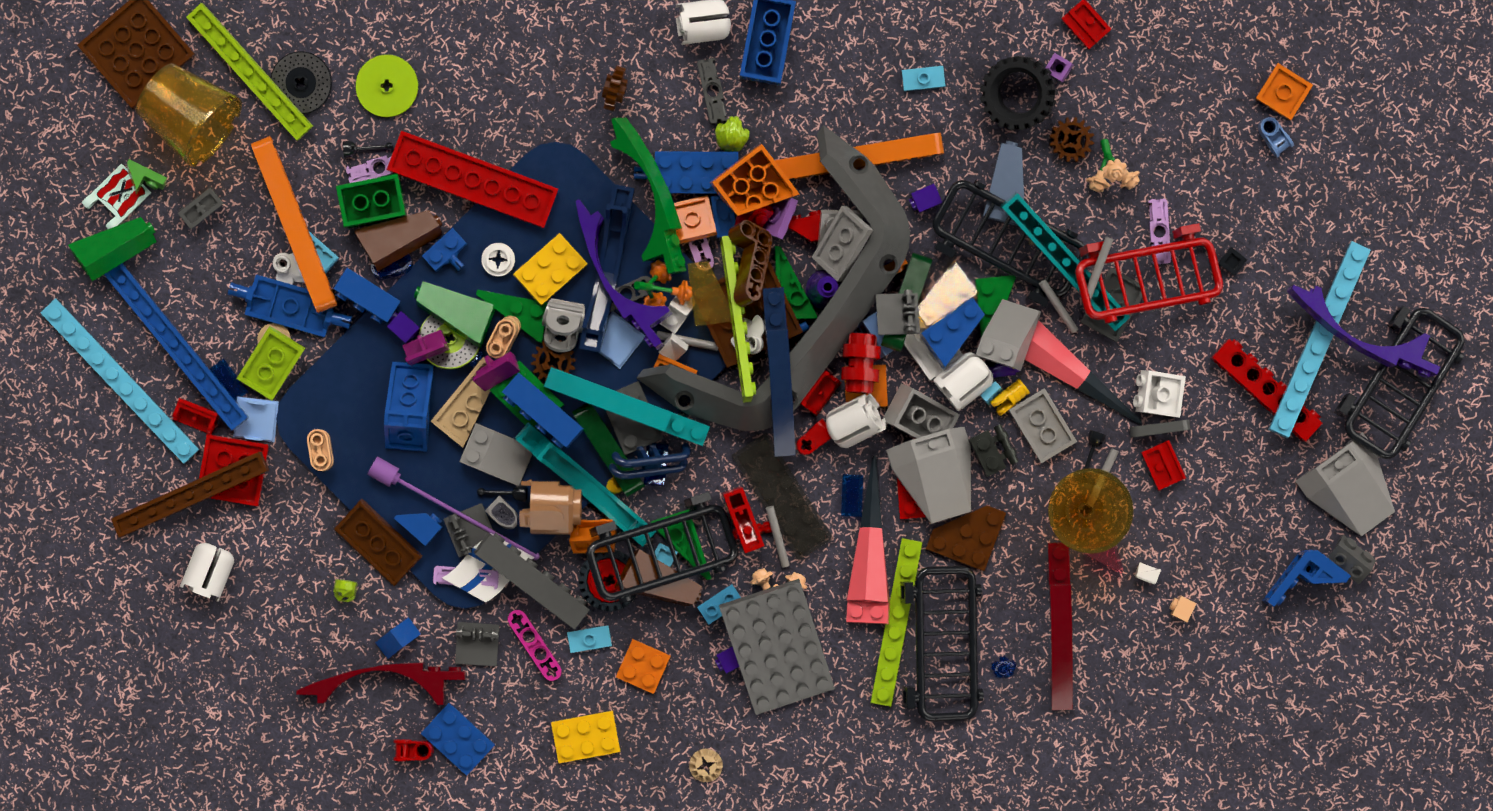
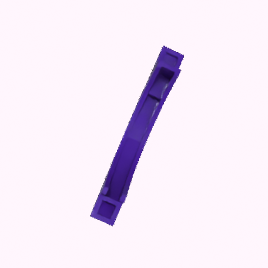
M578 199L576 206L590 257L604 288L622 317L626 321L634 318L631 322L638 331L642 329L646 334L644 340L649 347L654 346L659 350L664 344L653 328L673 313L667 306H648L633 302L622 296L610 285L603 273L598 255V239L604 218L599 211L591 215L580 199Z
M1295 285L1288 288V294L1326 330L1358 352L1389 368L1396 366L1398 362L1400 367L1408 370L1412 368L1418 371V375L1425 378L1438 374L1440 366L1421 359L1430 335L1423 333L1421 336L1419 335L1412 341L1402 345H1371L1354 338L1337 324L1326 306L1322 288L1315 286L1314 289L1310 288V291Z

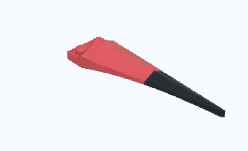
M1038 320L1025 361L1131 420L1142 424V421Z
M875 455L872 458L848 590L847 623L889 624L890 599L883 542L877 458Z

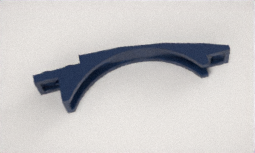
M616 184L613 187L611 202L606 206L605 229L600 256L603 273L614 289L616 288L635 193V188ZM598 272L589 307L583 321V331L579 345L580 349L600 352L613 301L604 288Z
M784 287L762 289L764 307L762 314L769 363L774 457L796 455Z

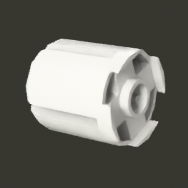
M703 0L676 4L675 8L680 7V16L676 18L678 36H683L684 40L681 45L723 40L728 36L731 20L728 18L718 19L725 18L730 14L723 0Z
M968 352L937 375L934 383L947 397L953 407L959 411L992 386L993 374L979 356Z
M863 394L828 412L826 416L827 431L837 445L842 448H849L886 429L885 418L881 420L877 410L880 405L871 394L867 396Z
M202 543L195 547L180 587L183 588L184 584L190 586L189 590L207 598L214 595L216 596V601L219 602L233 567L234 557L229 551L221 548L217 550L215 555L216 546Z

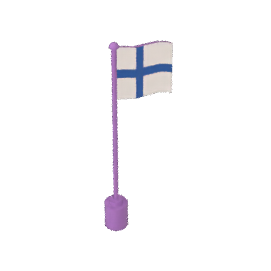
M378 456L373 462L367 474L388 487L391 484L396 485L398 482L494 535V530L400 479L401 474L398 473L399 468ZM497 533L505 539L503 543L510 548L513 545L522 552L520 556L523 559L527 560L528 557L531 560L539 559V553L535 554ZM480 541L454 570L442 578L480 600L487 602L496 596L510 580L499 573L497 589H494L495 586L481 585V581L487 580L486 577H480V575H491V573L480 572L479 574V569H495L473 553L481 543Z

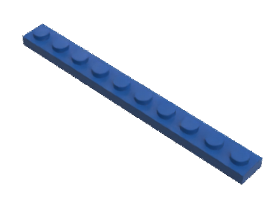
M122 263L105 273L106 278L227 426L234 431L246 421L249 416L126 266Z

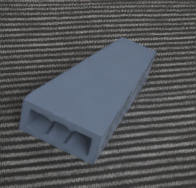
M1011 141L1000 144L989 192L1005 201L1017 192L1024 200L1022 148L1017 147L1018 143ZM987 200L982 216L983 218L991 205V202ZM995 205L988 219L1005 223L1008 214L1001 207ZM1012 219L1010 220L1009 224L1018 226Z

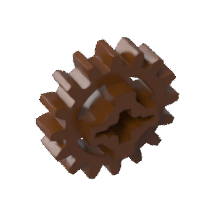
M616 65L613 75H607L602 91V97L606 98L604 109L614 112L617 102L622 103L628 85V80L624 79L626 68Z
M1068 117L1065 118L1064 124L1058 121L1059 128L1053 126L1052 130L1055 134L1049 135V138L1053 139L1049 146H1055L1052 153L1058 152L1060 154L1059 160L1063 156L1066 157L1067 163L1071 158H1073L1074 162H1078V156L1082 159L1086 158L1084 152L1090 153L1092 150L1088 146L1094 145V142L1090 141L1094 133H1088L1091 126L1084 127V120L1077 123V117H1074L1072 122H1070ZM1068 126L1077 127V128H1079V130H1078V131L1070 130V128H1069ZM1061 132L1063 140L1058 144V135ZM1079 134L1074 141L1075 145L1073 143L1064 145L1069 139L1068 135L1073 137ZM1085 136V145L1082 148L1080 142L1081 138ZM1066 148L1073 149L1075 153L1071 154L1063 150H1065Z
M543 341V348L536 346L535 349L538 353L531 355L533 358H536L530 364L536 365L533 373H540L538 376L539 380L548 376L543 371L550 370L551 367L554 368L553 365H548L550 361L548 353L553 358L559 359L556 363L558 370L562 371L561 365L566 359L567 367L564 372L569 373V370H575L571 362H575L576 359L570 356L574 351L556 354ZM544 352L546 356L545 361L539 365L540 356Z

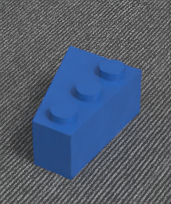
M349 268L344 269L332 288L336 292L335 296L343 301H346V299L354 303L353 307L361 312H364V310L372 314L371 318L380 324L382 321H389L400 303V300Z
M973 297L920 334L921 339L943 370L985 315Z

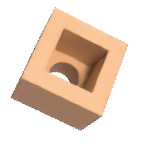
M1179 596L1178 599H1173L1169 609L1172 610L1171 615L1188 622L1197 603Z

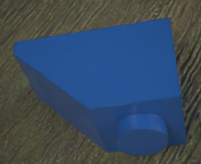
M428 513L406 514L394 517L397 522L425 546L443 528L440 524L442 520L434 513L431 515Z

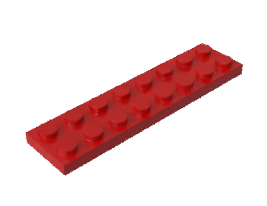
M404 131L400 132L386 169L392 173L544 228L559 190L553 186Z

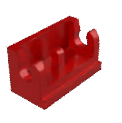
M825 370L800 404L817 416L841 384L840 380Z
M182 398L178 399L172 415L173 420L212 435L219 419L217 412Z

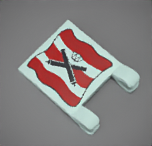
M121 163L82 201V204L87 209H90L97 200H100L115 215L106 224L107 229L120 225L151 192L142 184L136 195L129 172Z

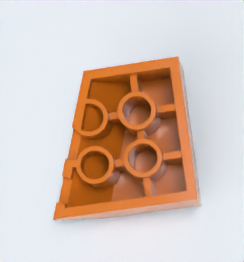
M762 144L756 146L710 182L720 198L737 216L799 195V192Z

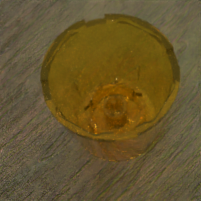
M174 63L164 66L150 79L140 94L136 105V113L191 167H196L198 161L204 163L217 152L235 126L232 125L235 116L239 117L242 110V101L239 97Z
M1094 468L1081 469L1065 476L1054 488L1048 504L1049 522L1057 538L1067 547L1082 553H1100L1116 546L1129 531L1133 520V502L1126 486L1113 474ZM1083 505H1086V508H1090V513H1087L1086 517L1080 513Z

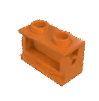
M613 519L581 520V525H574V530L569 538L573 554L586 553L589 545L599 540V536L591 537L589 529L612 522ZM616 530L611 531V535H615L617 533ZM615 543L610 545L612 552L615 550ZM607 547L598 548L595 553L608 552Z

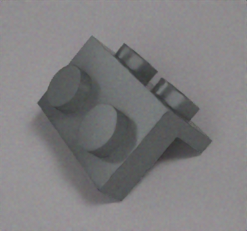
M1344 534L1338 540L1334 550L1327 556V558L1351 575L1350 578L1357 584H1360L1366 578L1376 562L1371 553L1361 549L1353 539L1347 538Z

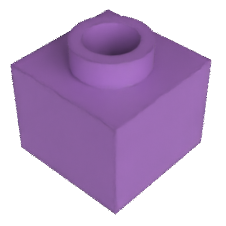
M1054 53L1045 68L1050 69L1052 72L1051 76L1064 82L1074 64ZM1057 65H1063L1062 72L1056 71Z

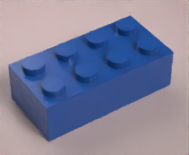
M753 1L740 79L781 86L796 1Z
M520 373L502 391L505 394L503 397L505 401L513 407L518 405L521 408L519 413L529 421L534 419L537 422L535 427L545 435L549 432L553 436L551 440L560 448L563 446L568 448L584 430L582 426Z

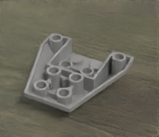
M965 427L946 429L907 441L886 450L892 471L931 524L971 512V445Z
M1361 432L1360 435H1362L1363 437H1365V438L1367 439V437L1364 435V433ZM1352 439L1345 444L1346 446L1316 468L1310 469L1295 480V482L1309 500L1355 533L1363 536L1393 514L1395 510L1377 455Z

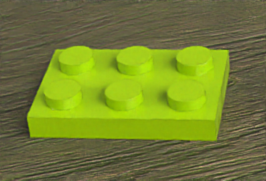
M269 326L236 379L272 401L305 347Z

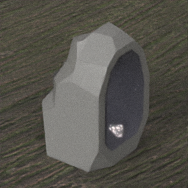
M498 496L485 510L505 529H514L518 524L517 512L501 496Z

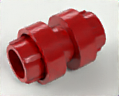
M851 333L849 334L848 344H843V357L849 358L848 367H842L841 380L846 381L845 390L849 393L871 394L874 383H879V370L873 369L874 360H880L881 347L876 346L877 337L874 334Z

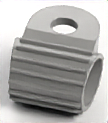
M553 298L549 300L542 319V326H545L544 342L549 349L556 352H568L576 346L579 333L583 331L584 304ZM557 335H562L566 337V340L560 342L557 341L555 337Z

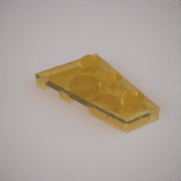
M955 260L918 306L919 318L926 328H929L979 294Z
M709 261L688 264L695 326L731 322L729 303Z

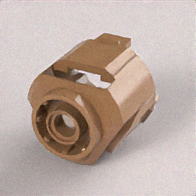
M532 479L521 481L522 486H531L530 508L522 509L519 512L520 527H529L531 534L569 535L573 532L574 525H581V489L560 485V481H532Z

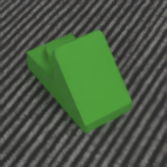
M130 159L128 160L127 170L136 195L144 181L147 182V186L155 190L158 188L164 189L167 177Z

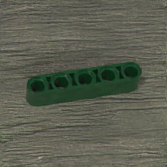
M916 253L912 254L899 294L904 293V290H912V293H918L919 301L933 259ZM907 334L884 335L881 346L901 352Z
M584 403L572 411V414L580 426L584 428L583 431L608 469L609 465L613 463L621 471L634 470V468L621 467L613 461L611 456L613 452H618L623 459H628L593 405ZM613 476L627 498L645 487L640 478L619 479Z

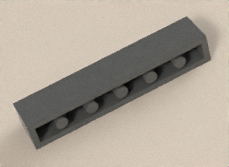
M488 532L473 553L575 630L590 610L586 607L588 602L579 595L575 598L569 594L571 589L563 583L557 585L553 581L555 577L546 570L542 573L536 569L538 564L529 557L527 560L523 559L520 556L522 552L513 545L510 548L503 543L505 539L496 532L494 535Z

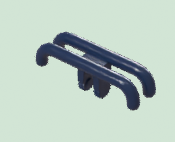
M683 443L681 446L683 452L660 456L656 446L650 445L648 456L644 448L640 446L636 448L638 458L630 460L623 459L618 452H613L611 456L617 465L624 468L642 466V469L621 471L612 463L609 465V471L619 479H634L682 472L687 467V458L691 454V449L688 443ZM679 462L677 465L661 466L664 463Z

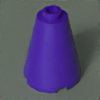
M818 270L807 281L806 295L814 307L824 310L842 282H837L826 270ZM830 284L832 286V289L830 291H826L824 289V285Z

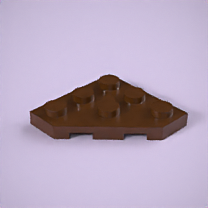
M986 505L932 530L925 549L985 571L1006 512Z

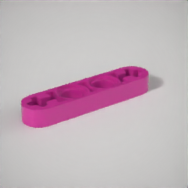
M521 610L512 611L508 616L509 625L543 676L549 681L557 680L562 673L559 663L527 615ZM515 613L516 615L523 616L521 619L523 625L529 624V627L524 628L520 633L517 631V629L521 628L519 624L512 623L514 619L513 614ZM530 630L535 634L533 642L528 643L523 639L525 631ZM538 648L545 649L547 653L546 658L543 660L537 659L535 657V650ZM549 658L553 660L549 662L552 668L557 667L558 669L556 671L557 676L555 677L547 675L549 670L546 665L543 668L540 665Z

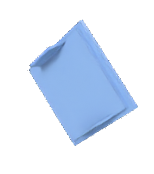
M612 311L608 318L601 350L598 353L621 369L642 342L645 335Z
M237 396V403L249 418L234 430L233 437L275 442L279 401Z

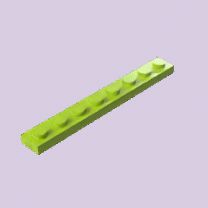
M200 3L186 17L296 140H300L313 127L203 3Z
M722 236L720 247L743 403L751 402L753 395H756L755 382H751L753 364L748 362L750 344L745 341L747 323L742 320V314L745 313L744 307L738 306L734 301L736 275L739 272L738 262H734L733 255L736 254V247L729 239V236Z
M901 539L890 597L889 624H885L870 703L890 707L892 705L911 603H901L900 581L913 582V586L915 584L922 542Z

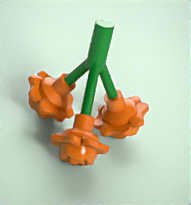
M660 260L651 263L650 274L652 278L648 283L640 281L634 283L635 289L644 290L648 293V296L644 297L643 305L665 306L667 298L663 296L662 292H668L671 295L677 296L680 305H684L685 301H690L692 297V287L685 280L678 287L665 288L653 286L655 281L665 284L672 279L671 274L667 272L665 262ZM652 290L662 291V292L654 293V292H652Z

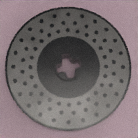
M304 51L289 53L276 63L271 73L273 82L302 114L311 113L321 108L331 94V72L327 64L315 54ZM298 78H299V79L305 78V80H304V83L306 84L305 87H303V86H300L299 88L297 87V85H298L297 79H298Z

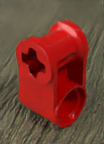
M823 418L797 441L796 449L800 454L809 455L831 439ZM802 440H804L805 442H811V444L809 445V451L807 449H801V446L803 445L801 442Z
M393 740V743L396 744L393 761H423L430 758L434 753V746L429 741ZM420 745L428 747L429 752L427 756H422L419 753Z

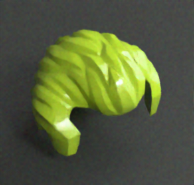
M730 116L725 124L719 123L715 129L717 144L724 152H738L742 150L749 139V130L743 129L742 122L738 116Z

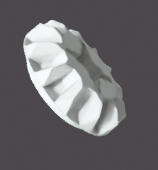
M494 243L484 250L482 265L489 274L503 276L513 269L515 256L509 246L503 243ZM498 251H500L501 258L507 260L500 263L499 269H497L496 262L489 260V258L497 257Z

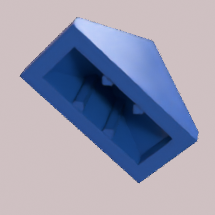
M408 617L375 643L386 658L389 659L421 635V633Z

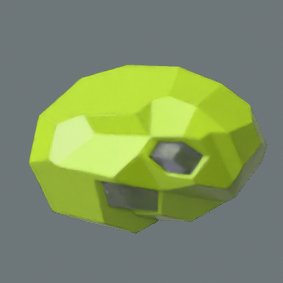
M335 579L334 596L338 601H352L356 597L358 583Z

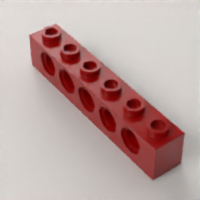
M1227 339L1212 355L1211 359L1270 413L1275 415L1279 406L1278 400L1283 397L1287 385L1282 381L1278 383L1273 379L1274 374L1266 367L1262 369L1257 364L1259 362L1258 359L1251 353L1247 355L1241 350L1243 346L1237 340L1233 339L1231 341ZM1234 355H1238L1242 360L1239 367H1235L1231 362ZM1250 369L1257 372V378L1254 381L1249 380L1247 377V372ZM1265 383L1271 384L1273 388L1270 395H1266L1263 392L1262 388ZM1303 406L1300 412L1303 413L1304 419L1301 423H1295L1292 432L1300 440L1306 442L1321 426L1322 422L1319 420L1321 416L1313 409L1309 411Z

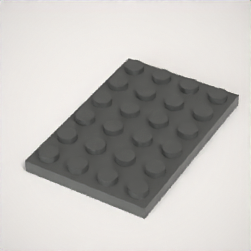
M799 579L719 605L755 715L835 689Z

